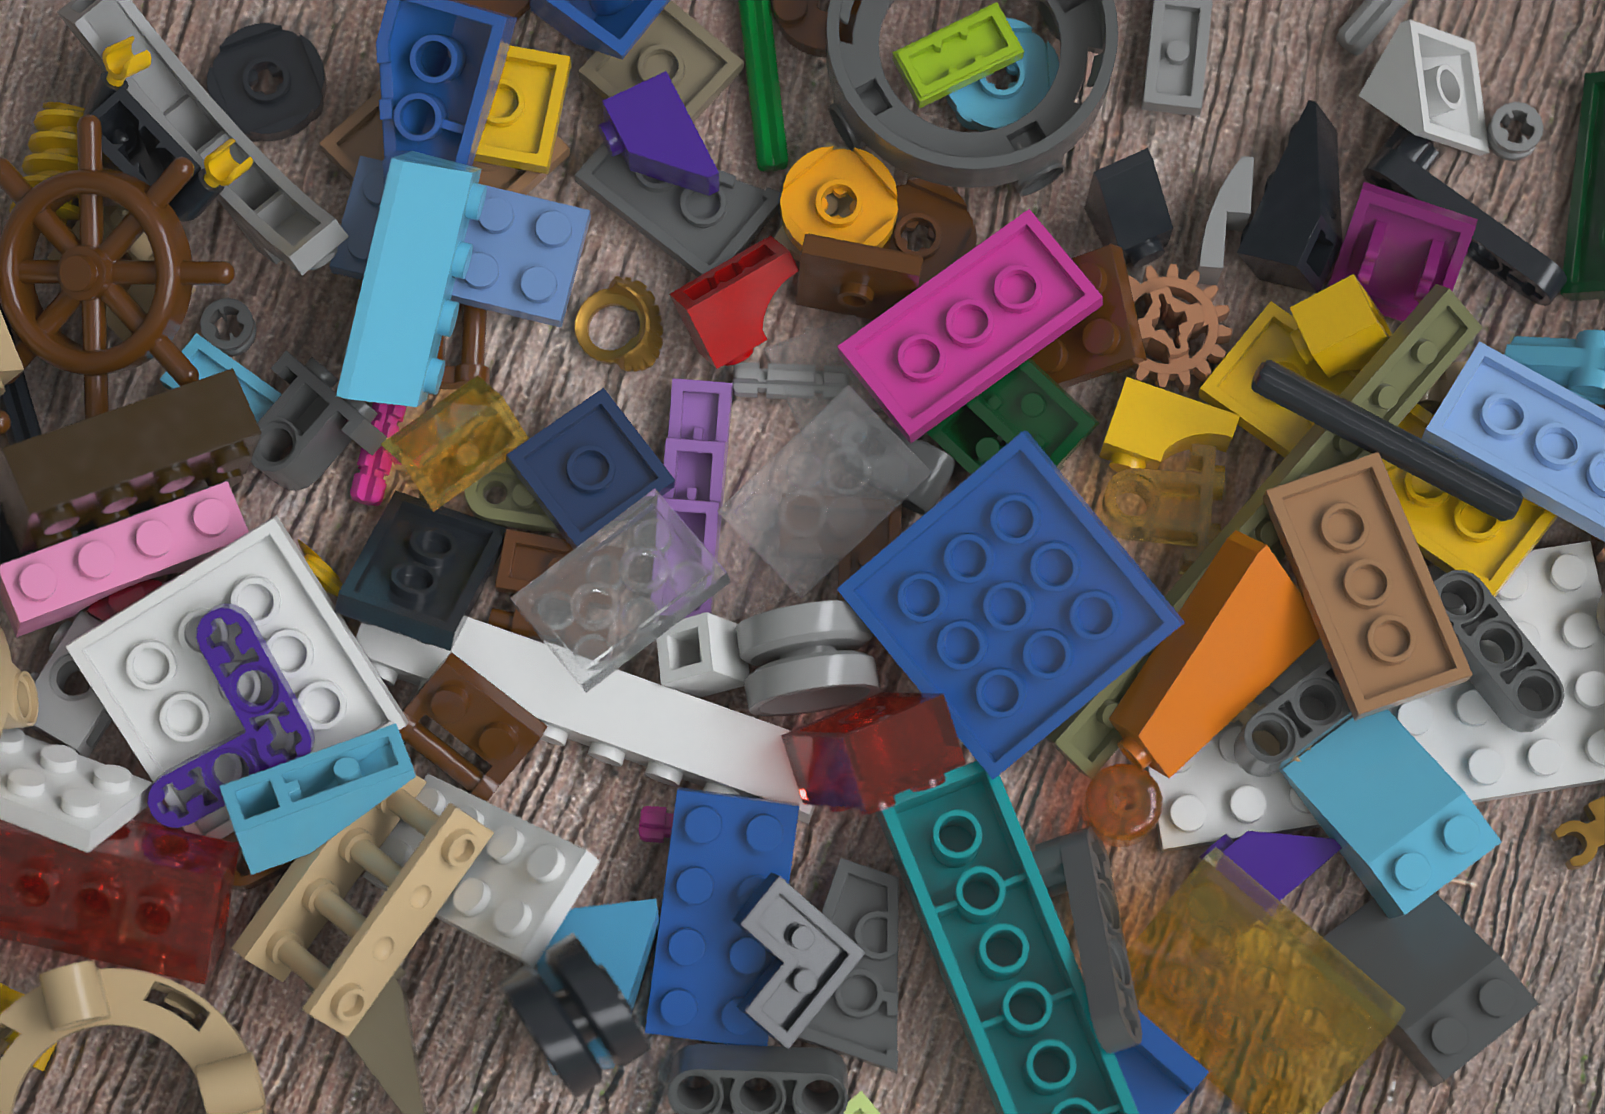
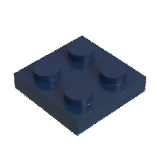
M604 388L506 454L507 464L577 555L675 487L673 476Z

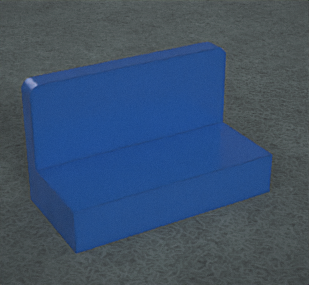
M1138 1010L1142 1028V1042L1137 1046L1115 1052V1057L1139 1114H1173L1207 1076L1209 1071Z

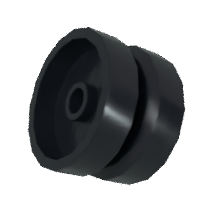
M572 932L546 950L547 966L561 989L553 993L536 969L527 965H523L498 982V984L553 1069L575 1100H577L603 1082L602 1067L587 1045L588 1043L596 1039L609 1059L621 1067L627 1066L650 1050V1046L631 1016L633 1010L613 978L601 963L596 964L589 952Z

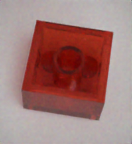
M880 692L781 735L803 805L828 806L829 811L832 813L851 808H859L862 815L883 811L896 804L894 795L908 789L911 792H920L937 787L946 781L945 772L966 763L944 693Z

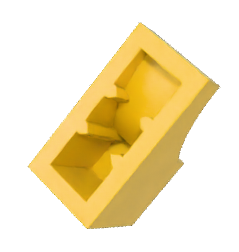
M1354 274L1290 307L1299 327L1290 332V335L1306 365L1315 360L1328 378L1340 372L1363 369L1392 335L1385 318Z
M1126 377L1099 457L1109 460V467L1121 474L1136 478L1142 477L1144 473L1155 476L1159 465L1179 452L1201 448L1226 452L1233 438L1240 415Z

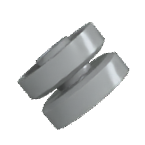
M830 600L781 607L742 620L735 627L740 657L749 664L761 666L744 680L748 710L754 715L790 716L837 709L874 697L881 691L876 660L873 656L857 651L872 638L871 631L847 601Z

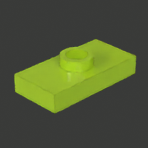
M995 2L894 51L892 60L920 109L1023 59L1024 50L1000 6Z

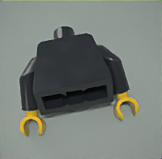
M130 36L105 48L103 51L102 59L107 71L101 73L83 112V116L91 114L96 116L101 122L102 165L105 169L132 175L152 186L174 159L186 157L192 161L194 165L193 176L169 203L179 220L188 222L199 217L223 191L224 186H228L252 167L253 159L250 156L241 164L237 163L232 158L229 149L236 140L230 138L205 157L204 168L201 169L200 165L127 91L129 85L126 78L149 68L151 65V54L148 50L133 55L131 47L134 42V36Z

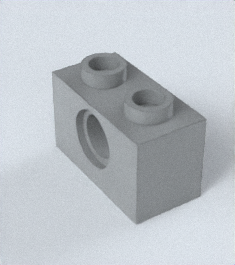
M80 611L73 623L65 621L57 630L49 646V652L53 655L40 674L37 672L31 674L38 693L39 710L36 723L29 727L59 745L73 748L78 755L89 758L113 719L92 687L79 696H70L65 694L64 691L67 678L73 672L80 670L65 646L102 623L85 612Z

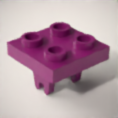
M1364 182L1328 287L1354 274L1382 315L1403 322L1436 284L1447 287L1453 292L1476 228L1477 219Z

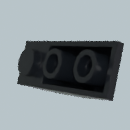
M1308 100L1299 121L1295 122L1290 130L1288 145L1276 170L1269 175L1266 181L1264 196L1252 221L1245 226L1242 232L1240 247L1237 253L1259 280L1311 293H1318L1342 245L1338 139L1336 128L1317 102Z

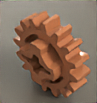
M1170 264L1165 277H1158L1153 266H1147L1143 274V283L1141 284L1129 275L1134 305L1136 306L1143 300L1145 302L1144 311L1146 315L1144 318L1138 319L1145 353L1161 361V363L1146 358V361L1117 370L1116 372L1119 374L1132 368L1136 371L1135 380L1145 383L1147 378L1155 380V387L1164 390L1168 381H1175L1181 393L1188 391L1190 375L1192 374L1204 383L1212 372L1207 362L1219 365L1226 355V352L1217 344L1229 343L1232 336L1231 328L1219 325V323L1227 319L1230 312L1229 306H1214L1212 303L1216 298L1219 288L1216 285H1212L1201 290L1197 286L1200 272L1196 270L1186 280L1178 278L1177 264ZM1172 295L1188 301L1190 305L1174 298ZM1159 318H1161V321H1165L1169 329L1178 327L1174 341L1168 337L1165 330L1155 331ZM1205 332L1204 345L1198 353L1189 358L1188 352L1190 349L1188 341L1199 338L1200 333Z

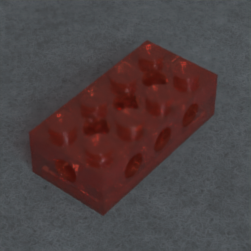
M0 819V938L206 985L224 949L239 843L131 819L87 853Z

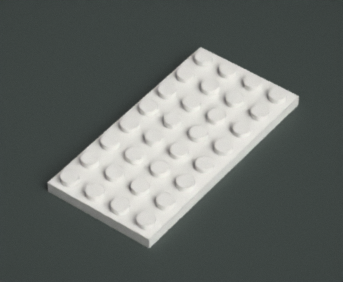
M1591 541L1532 550L1495 597L1563 684L1565 697L1562 706L1542 727L1532 732L1523 733L1510 729L1499 719L1469 680L1388 709L1465 791L1473 803L1605 782V636L1601 632L1596 619V608L1602 593ZM1436 565L1427 566L1433 582L1446 574ZM1453 593L1441 594V600L1445 609L1455 615L1466 614V606L1459 596ZM1319 638L1259 694L1254 701L1259 706L1263 703L1268 705L1329 660L1321 639ZM1480 640V651L1488 661L1493 663L1504 662V653L1500 646L1490 640ZM1526 687L1518 689V698L1524 707L1534 712L1542 710V701L1534 690ZM1311 696L1300 698V707L1308 718L1316 721L1326 719V708L1320 700ZM1239 720L1235 723H1228L1170 779L1149 766L1146 767L1161 852L1212 845L1226 833L1233 841H1236L1247 831L1282 834L1320 828L1321 826L1280 770L1270 776L1257 777L1248 774L1239 766L1234 757V743L1244 726ZM1252 740L1255 748L1261 754L1271 756L1263 748H1261L1255 741Z

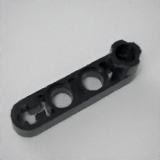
M1398 125L1363 170V176L1369 184L1476 218V228L1466 256L1528 300L1542 306L1550 305L1567 283V276L1564 271L1549 257L1429 173V170L1439 159L1440 152L1432 145L1431 140L1414 135L1403 126Z

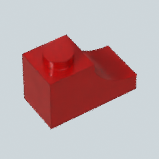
M770 235L671 292L669 295L698 352L718 369L723 365L732 366L746 360L754 352V347L768 340L763 331V321L768 304L778 288L788 278L798 272L799 269L791 252Z

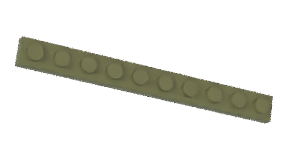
M1436 284L1339 396L1398 426L1483 327L1449 288ZM1314 424L1165 595L1166 600L1177 613L1180 611L1226 539L1235 530L1268 545L1280 562L1286 554L1262 498L1266 490L1371 455L1372 453ZM1155 647L1045 737L1080 773L1092 779L1118 749L1117 743L1123 738L1109 718Z

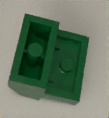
M1029 358L926 433L972 475L1016 436L1027 430L1061 471L1064 467L1063 463L1100 423Z

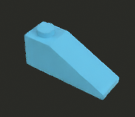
M395 723L219 787L250 873L253 875L312 853L407 784L416 775Z

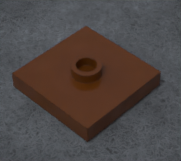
M810 233L805 234L801 251L796 305L874 320L919 288L924 257Z

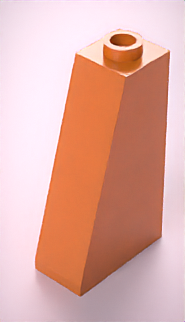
M1237 530L1226 539L1178 612L1185 623L1155 647L1109 718L1123 738L1117 743L1118 748L1141 771L1149 766L1170 779L1320 638L1304 597L1268 545Z

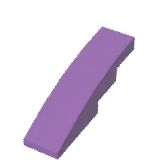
M672 378L668 438L665 441L664 466L675 479V487L659 498L650 618L680 620L706 612L712 614L724 500L733 383Z

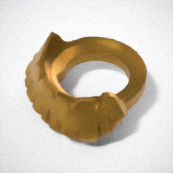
M615 276L608 288L599 290L589 296L581 305L575 320L576 338L584 352L597 362L609 365L617 364L622 370L627 372L644 371L652 367L656 359L659 358V350L663 346L661 336L664 333L663 326L660 324L662 322L661 315H659L660 308L654 304L655 297L650 290L647 291V286L641 281L635 280L632 282L630 277H625L623 280L621 277ZM609 306H620L630 312H635L638 314L640 321L638 335L631 338L623 347L615 350H604L593 344L589 335V326L594 315L601 309Z

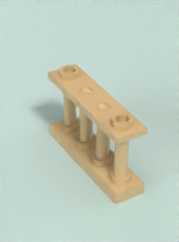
M415 774V778L315 851L295 859L232 946V949L243 959L282 982L285 981L291 971L296 973L315 990L302 1009L346 1037H349L494 834L489 828L450 802L441 815L438 816L418 801L416 797L427 782L417 774ZM400 819L425 836L403 867L379 849ZM364 869L388 887L367 918L343 900ZM328 920L351 938L330 969L307 951Z

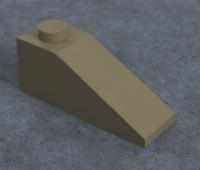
M335 961L332 962V963H331L330 965H328L327 967L330 969V968L333 966V964L335 963ZM400 965L349 1037L345 1036V1038L402 1114H428L407 994L398 983V980L407 973ZM305 983L309 990L313 993L315 990L309 984Z

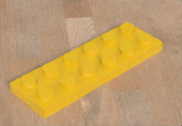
M1270 301L1200 387L1199 397L1213 407L1240 415L1238 421L1240 427L1285 458L1315 423L1252 390L1251 381L1259 365L1267 360H1273L1337 395L1344 391L1362 369L1340 372L1328 378L1315 360L1306 365L1290 335V332L1299 328L1294 317ZM1416 404L1398 427L1422 438L1425 429L1434 415L1419 404ZM1382 459L1422 556L1446 573L1452 570H1464L1473 573L1484 583L1494 597H1496L1558 517L1523 497L1515 517L1512 520L1500 521Z

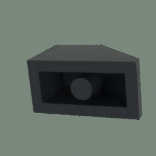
M1148 148L1094 171L1084 209L1103 247L1109 244L1122 247L1125 264L1131 262L1134 268L1145 266L1160 258L1165 253L1164 247L1168 246L1173 225L1156 167Z

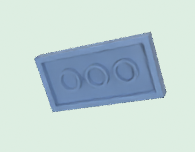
M364 156L359 158L341 227L349 237L337 246V253L330 262L329 266L334 274L360 280L364 278L384 192L381 160ZM487 186L481 216L478 221L469 220L464 241L473 244L470 265L464 279L456 277L451 300L460 304L562 328L591 219L590 210Z

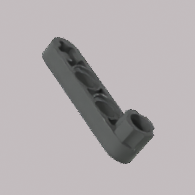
M1088 826L1035 845V851L1032 852V855L1049 896L1054 897L1068 892L1091 1019L1100 1044L1110 1054L1139 1045L1142 1042L1141 1022L1110 861L1103 840L1094 827Z

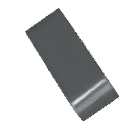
M692 1044L678 1050L672 1058L667 1094L669 1104L677 1114H843L848 1104L847 1065L840 1055L824 1048L790 1047L787 1049L781 1046ZM698 1075L708 1079L711 1083L704 1088H692L684 1084L682 1080L689 1076ZM759 1077L767 1079L773 1085L766 1090L757 1091L750 1089L744 1083L751 1078ZM815 1080H825L832 1083L834 1088L827 1092L818 1093L811 1091L806 1086Z

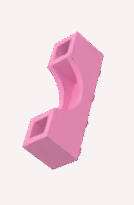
M226 481L1 564L0 599L17 638L73 617L94 602L134 584L162 575L183 573L249 531L230 485Z

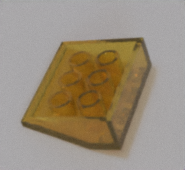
M1217 847L1200 862L1127 950L1138 1010L1209 1071L1206 1078L1247 1114H1317L1393 1030L1406 1010L1404 1006Z

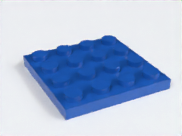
M1027 430L1016 436L837 588L843 598L992 780L1185 623Z

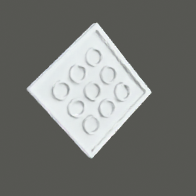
M277 515L65 646L153 783L166 770L244 730L203 656L196 639L197 627L202 617L214 606L224 603L238 605L245 609L254 620L312 725L315 739L314 747L310 754L395 723L400 730L407 726L408 723L404 713L339 613L334 612L335 605ZM222 618L215 619L217 628L210 635L212 641L215 644L225 641L235 656L232 662L224 663L228 672H232L244 660L258 657L254 648H250L242 656L235 643V637L241 631V627L237 622L227 625L223 622ZM252 670L244 673L239 679L238 688L245 700L259 704L271 698L273 684L267 674ZM280 702L268 714L254 717V719L261 726L269 718L277 733L274 741L270 744L274 751L285 748L291 756L297 754L295 745L301 738V735L297 730L291 733H286L283 730L277 716L280 712L287 711L288 709L283 702ZM235 753L223 754L215 761L214 770L216 776L225 784L247 777L249 774L247 762L243 757ZM200 767L192 770L199 776V779L195 784L186 789L178 791L173 783L167 784L169 792L164 800L169 807L177 805L182 812L188 811L186 803L189 798L206 788L209 800L216 798L206 787ZM226 806L183 827L198 852L235 831Z

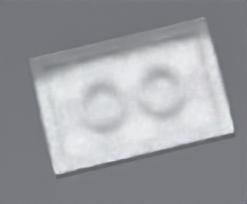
M847 385L717 512L802 599L933 472L861 397Z
M654 488L513 595L511 600L519 613L585 693H587L731 581L727 571Z

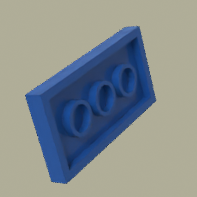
M678 787L645 1033L730 1045L768 1046L769 1035L738 1009L737 1005L775 958L732 920L771 872L781 876L789 884L800 808L799 803Z

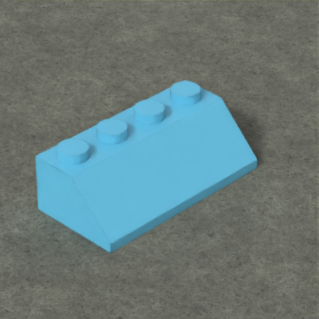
M415 151L391 158L336 396L351 400L418 407L427 400L428 393L437 395L445 369V360L437 358L442 335L451 337L459 310V302L451 300L456 277L465 278L472 257L473 244L464 242L469 220H479L486 198L487 186L479 184L481 168Z

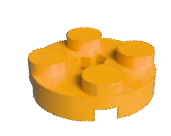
M834 146L820 147L807 153L791 167L784 181L780 198V214L784 231L792 244L800 252L802 251L805 234L809 233L882 248L892 235L898 215L897 190L893 176L877 157L865 150L854 147L853 151L847 149L834 150ZM833 193L840 199L847 194L850 195L854 200L849 206L851 215L845 218L839 215L834 217L828 215L826 211L829 204L826 196Z

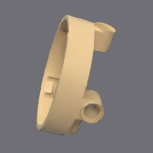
M94 961L74 963L40 974L41 986L15 1001L0 1015V1057L9 1045L6 1042L7 1038L14 1031L20 1033L0 1059V1114H13L16 1098L23 1080L33 1064L51 1046L73 1033L88 1028L110 1025L127 1026L149 1032L161 1038L178 1051L189 1064L199 1082L206 1114H267L263 1083L253 1052L249 1050L238 1031L209 1002L190 989L170 979L132 969H98ZM153 989L168 994L164 1002L178 1008L192 1018L201 1012L207 1019L200 1031L198 1032L192 1025L175 1013L145 1001L150 991Z

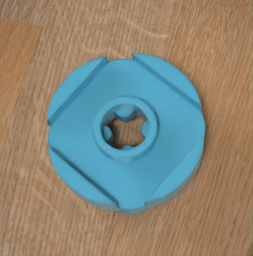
M1006 18L1024 50L1023 59L1006 66L1008 74L1017 75V82L1010 83L1008 89L1000 90L996 89L995 84L988 83L984 77L945 96L949 106L955 112L956 119L963 127L984 132L1007 126L1027 115L1048 93L1056 78L1060 63L1055 49L1048 40L1045 43L1039 35L1032 32L1033 27L1022 21Z

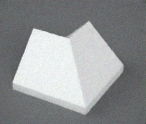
M1413 20L1401 22L1359 96L1414 135L1478 156L1489 153L1475 43Z

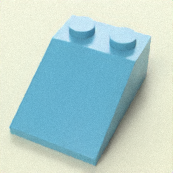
M1388 709L1354 721L1352 716L1310 748L1311 750H1307L1298 758L1301 762L1293 761L1280 770L1327 836L1335 839L1342 847L1339 852L1389 919L1406 915L1502 842L1465 791Z

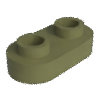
M484 462L475 467L467 477L464 488L465 498L471 513L476 518L500 526L545 533H560L507 462ZM492 487H501L507 492V496L503 502L491 504L485 500L486 492Z

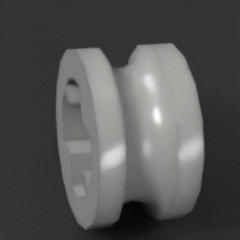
M1521 102L1504 104L1496 111L1487 127L1489 148L1495 155L1504 160L1517 161L1526 158L1534 151L1543 135L1541 116L1533 107ZM1511 120L1521 122V132L1528 135L1529 140L1525 136H1521L1518 143L1510 142L1507 140L1508 130L1500 127V124L1503 123L1505 127H1508Z

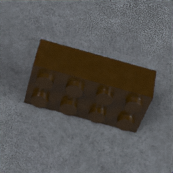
M232 368L2 448L0 453V508L20 554L38 548L39 551L72 539L73 535L94 527L95 529L102 528L129 518L131 514L150 507L152 509L206 487L210 488L228 481L230 488L243 480V474H246L262 432Z

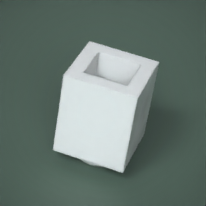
M706 612L655 626L661 685L698 698L745 686L744 680L750 675L749 664L743 661L739 654L735 629L738 624Z

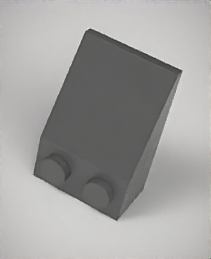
M1436 893L1432 894L1406 915L1390 919L1376 900L1372 898L1316 943L1318 948L1432 1088L1449 1078L1539 1005L1504 960Z

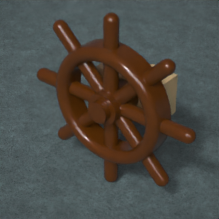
M91 114L82 116L77 123L78 170L59 173L32 187L7 159L0 157V188L16 204L0 234V303L8 323L19 338L14 345L24 370L37 356L55 368L84 375L85 419L109 411L108 374L139 367L152 358L157 360L179 386L199 380L197 368L171 340L184 321L191 295L196 290L193 285H228L235 277V269L229 262L192 261L190 245L184 228L169 205L170 201L193 176L194 165L192 161L186 157L174 159L152 186L132 175L103 169L101 122L96 116ZM79 197V221L70 229L55 212L65 203ZM103 197L109 198L119 205L104 206ZM41 233L55 248L47 257L49 260H34L35 248ZM35 284H60L62 290L43 310L38 299ZM81 304L83 345L69 339L59 331ZM107 324L123 341L108 349ZM20 372L6 385L12 384L22 374V372Z

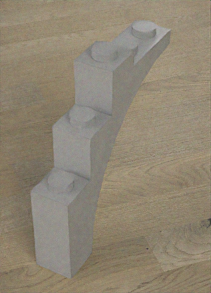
M71 0L57 12L103 72L107 71L102 59L105 48L130 36H134V42L131 47L133 55H137L145 50L150 52L151 65L149 68L126 78L129 85L127 91L200 165L201 169L204 168L205 157L230 138L236 140L229 149L232 158L237 163L241 164L250 156L252 157V167L231 184L224 186L223 191L216 198L259 253L275 264L282 260L301 275H304L308 270L319 269L333 259L338 250L337 246L349 237L338 221L294 185L238 128L176 57L132 0Z

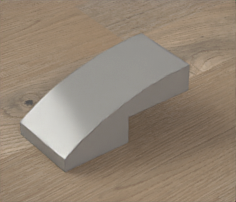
M1241 157L1223 183L1212 206L1196 260L1195 270L1200 272L1198 284H1218L1224 265L1226 230L1243 231L1251 214L1254 157Z

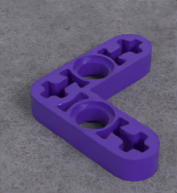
M224 603L210 609L202 617L197 627L196 639L203 656L244 730L166 770L156 779L148 793V806L153 817L167 827L180 828L190 825L226 806L219 787L225 783L218 779L214 770L215 761L221 755L235 753L243 757L247 762L249 768L248 776L308 755L314 747L315 734L310 721L254 620L245 609L236 604ZM222 618L223 622L227 625L237 622L241 627V631L235 637V643L242 656L250 648H254L258 657L244 660L232 672H228L224 663L232 662L235 656L225 641L216 644L212 641L210 635L217 628L215 619ZM255 670L267 674L273 684L271 698L259 704L245 700L238 688L239 679L244 673ZM280 702H283L288 709L287 711L280 712L277 716L283 730L286 733L297 730L301 735V738L295 745L297 754L291 756L285 748L274 751L270 744L277 735L271 720L268 718L259 726L254 717L268 714ZM200 767L206 787L216 798L209 800L206 788L189 798L186 803L188 811L182 812L177 805L167 808L162 801L169 792L167 784L173 783L178 791L186 789L195 784L199 779V776L192 770Z

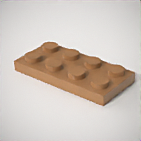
M1379 452L1266 490L1262 497L1354 721L1461 684L1471 678L1473 675Z

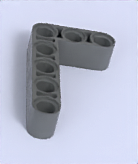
M1452 570L1434 581L1440 598L1442 593H1453L1459 596L1466 606L1465 615H1455L1447 609L1445 610L1473 674L1469 681L1499 719L1510 729L1523 733L1532 732L1542 727L1561 708L1565 697L1563 684L1557 674L1477 576L1464 570ZM1480 640H1490L1500 646L1504 653V662L1493 663L1488 661L1480 651ZM1327 660L1257 712L1237 735L1234 743V757L1239 766L1248 774L1264 777L1278 772L1309 747L1316 744L1352 717L1330 660ZM1526 687L1534 690L1542 701V710L1534 712L1524 707L1518 698V689ZM1311 696L1320 700L1326 708V719L1316 721L1308 718L1300 707V698ZM1257 731L1271 733L1280 744L1279 754L1276 756L1261 754L1252 742V734Z

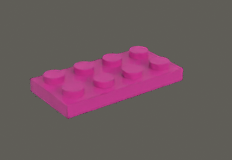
M1028 209L837 346L838 354L911 444L1103 305V296L1032 211Z

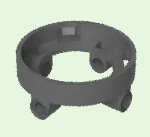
M830 0L826 32V63L830 85L834 93V103L829 106L831 119L840 137L851 151H853V147L861 149L868 146L883 160L914 177L936 184L966 188L991 187L1012 182L1020 196L1035 193L1052 183L1064 172L1065 167L1062 164L1064 155L1085 135L1096 119L1105 100L1118 48V20L1114 0H1035L1038 11L1047 28L1056 39L1060 40V64L1056 78L1043 100L1027 115L1007 126L984 132H959L929 123L908 109L891 89L881 65L879 37L885 16L895 0H862L856 15L852 44L840 42L839 20L844 24H848L854 0ZM1089 51L1098 54L1094 56L1092 70L1086 85L1093 88L1084 103L1079 104L1075 103L1084 79Z

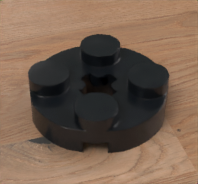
M272 23L252 24L229 35L220 45V53L214 59L212 68L210 65L207 75L209 95L252 142L259 140L265 142L278 141L294 136L305 129L312 121L318 119L324 108L323 100L327 88V80L317 49L309 39L300 33L299 37L292 31L283 30L281 25ZM263 70H269L272 77L283 76V82L276 86V92L265 95L263 91L255 92L251 88V86L259 82L257 73Z

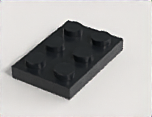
M395 490L341 587L334 612L359 620L367 625H374L404 635L420 643L451 651L502 551L506 529L508 528Z

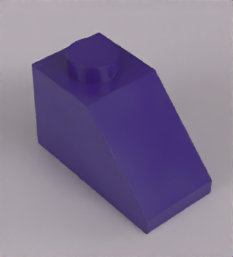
M667 71L602 101L605 122L598 124L599 132L611 156L614 157L622 154L630 171L708 196L720 191L719 171Z
M1247 831L1234 842L1226 833L1199 856L1206 866L1196 875L1195 879L1238 930L1244 933L1330 860L1342 847L1333 838Z

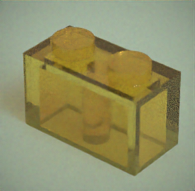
M477 375L382 442L381 445L408 487L434 512L506 461V454L529 438L503 396Z

